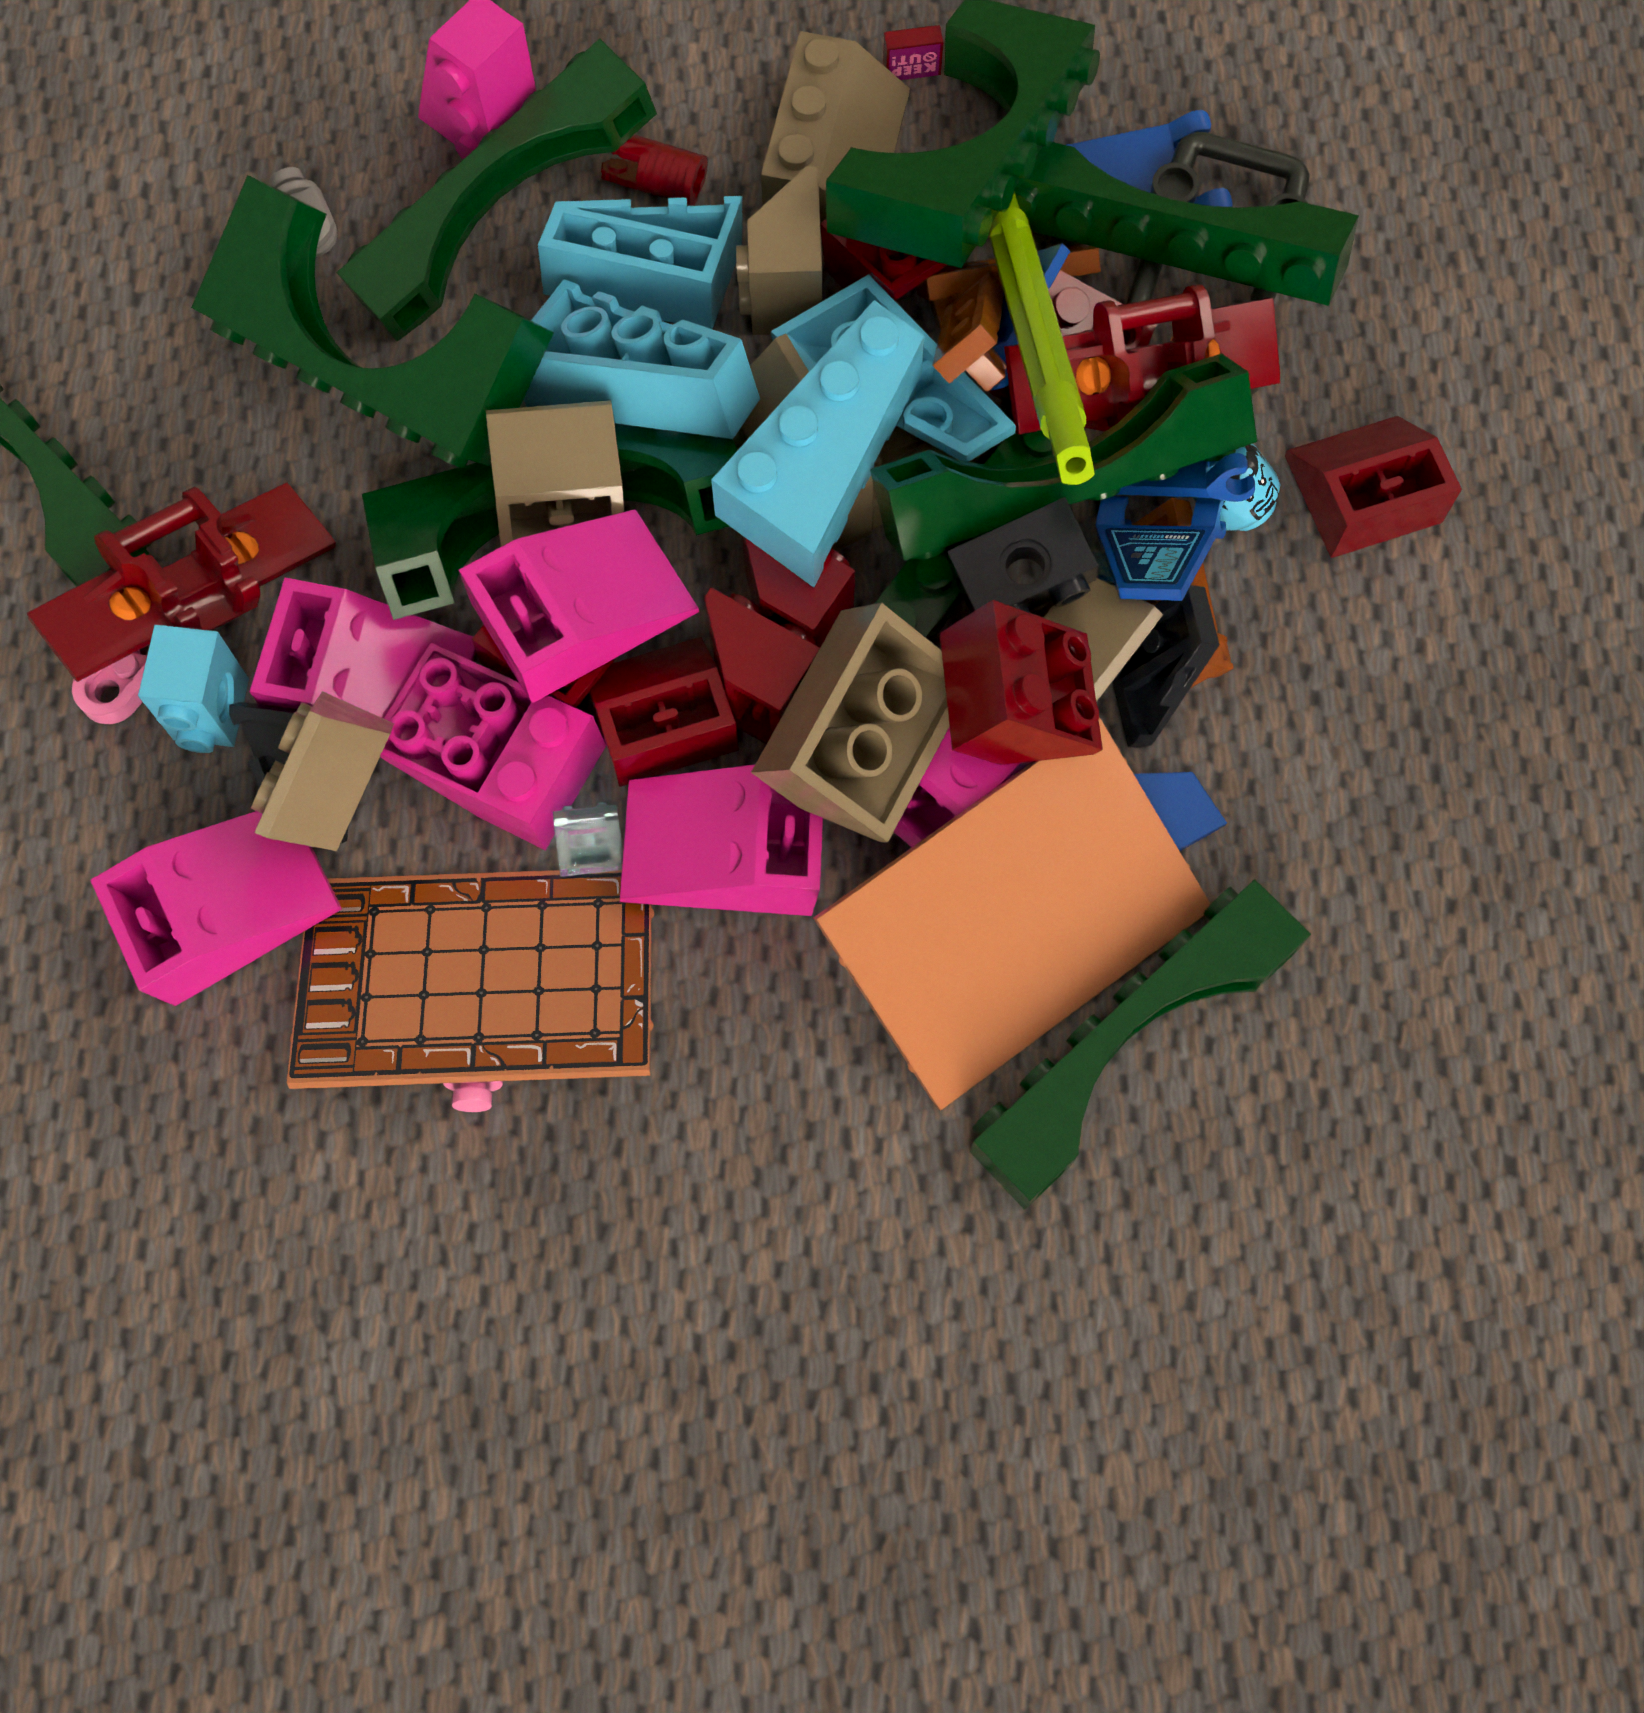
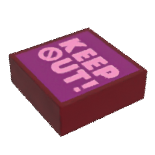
M940 25L884 32L883 65L897 78L907 80L941 75L943 37Z

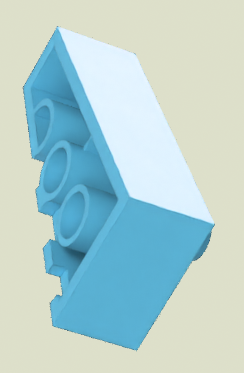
M563 279L531 320L554 332L523 399L526 407L611 400L614 423L733 439L760 400L740 338L683 319L673 325L662 321L657 310L641 306L634 312L619 307L615 296L598 291L592 297L584 295L580 290L579 284Z
M874 300L711 479L715 516L814 588L824 569V562L834 542L839 540L848 522V514L861 488H865L871 476L870 469L874 468V463L885 441L889 440L921 377L925 335Z

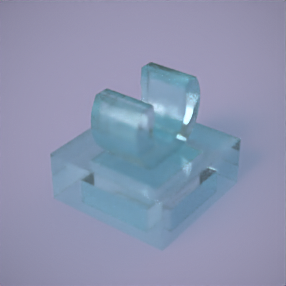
M599 802L597 807L573 809L571 805L564 806L560 811H553L560 877L622 870L623 858L617 804L607 805L605 802Z

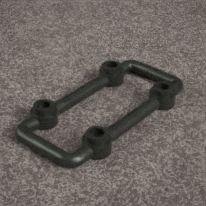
M1194 132L1180 140L1175 148L1171 163L1161 166L1156 171L1150 193L1169 199L1195 203L1199 189V179L1193 167L1198 155L1285 178L1286 183L1283 193L1273 197L1267 206L1299 201L1308 203L1305 198L1309 188L1310 174L1307 166L1300 159L1292 155L1207 132ZM1144 259L1139 260L1126 304L1152 299L1163 264ZM1254 287L1250 301L1273 298L1275 300L1277 293ZM1259 388L1251 389V396L1254 393H1256Z

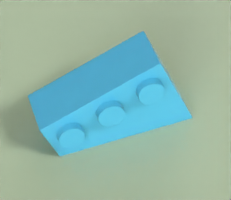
M724 196V205L687 206V198H668V207L631 208V199L555 202L538 243L543 294L551 296L563 279L579 284L580 290L584 295L592 297L598 291L615 296L619 307L635 312L641 306H645L659 311L663 321L677 323L683 319L713 329L736 264V245L742 244V196Z

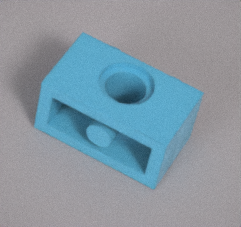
M154 625L138 697L171 738L175 740L177 746L192 752L210 753L213 752L214 745L235 746L239 724L233 725L229 715V705L244 702L249 678L219 632Z

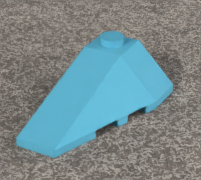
M869 274L771 331L772 340L785 333L787 334L808 371H810L875 300L925 335L922 374L896 426L956 459L965 462L971 461L1015 434L1016 425L965 372L960 374L950 384L932 366L937 344Z

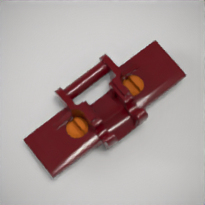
M1197 284L1185 287L1182 294L1122 305H1116L1114 301L1108 300L1098 302L1094 307V329L1063 336L1085 410L1086 421L1106 418L1109 428L1117 424L1145 398L1164 372L1221 353L1249 372L1251 389L1280 383L1273 298L1211 308L1206 288L1203 285ZM1172 321L1173 337L1170 341L1125 349L1123 330ZM1018 344L1004 346L1013 421L1016 425L1015 434L1040 431L1041 428Z
M288 482L223 514L216 509L199 488L194 486L182 492V500L113 534L109 530H105L95 535V544L111 570L27 612V616L75 681L79 682L149 645L154 625L212 631L258 607L260 586L335 548V540ZM194 521L199 527L198 530L194 531L196 550L164 568L158 564L151 554L146 555L143 553L137 557L130 555V553Z

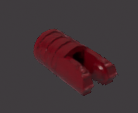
M635 134L615 152H611L612 155H618L624 159L610 158V160L602 162L601 179L662 198H687L688 206H695L706 179L708 166L707 156Z

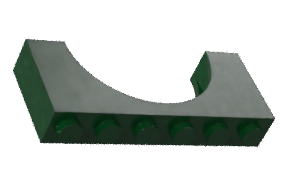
M964 0L946 23L944 75L981 89L993 97L1005 109L1007 115L985 133L963 143L942 149L914 153H887L851 147L826 180L827 233L962 268L976 246L982 247L985 244L992 222L999 212L1005 213L1008 210L1013 198L1014 189L1020 180H1027L1030 177L1036 157L1043 146L1050 147L1058 124L1063 116H1070L1073 113L1078 95L1084 85L1090 86L1093 83L1100 60L1099 50L1093 49L1095 24L991 0Z
M247 175L191 308L213 320L210 330L240 345H244L246 339L254 342L256 345L252 353L255 356L284 369L287 368L289 362L299 367L296 375L298 380L326 393H330L332 386L344 392L340 403L371 418H374L377 411L389 417L385 428L415 443H419L422 436L435 443L431 451L434 456L462 469H465L469 460L492 467L486 410L520 408L554 332L500 304L474 293L467 309L455 326L425 353L394 366L384 368L360 367L336 344L323 320L318 303L315 284V259L321 229L327 214L284 191Z
M615 424L624 501L643 502L665 508L684 519L692 527L696 536L729 527L728 524L715 516L711 479L737 452L732 439ZM476 462L466 465L465 469L458 467L362 494L374 565L393 620L455 603L454 588L460 574L459 569L463 568L480 547L499 534L492 467Z

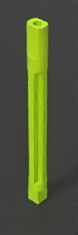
M1014 192L1008 210L1005 213L999 212L993 220L989 239L1040 428L1043 434L1050 439L1061 482L1068 485H1077L1088 481L1095 475L1090 447L1084 430L1086 414L1026 214L1019 208Z

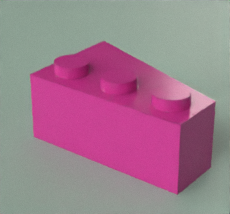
M469 0L429 38L418 118L452 142L462 159L466 158L478 147L480 141L488 132L502 126L520 110L525 100L536 91L523 23L491 0Z

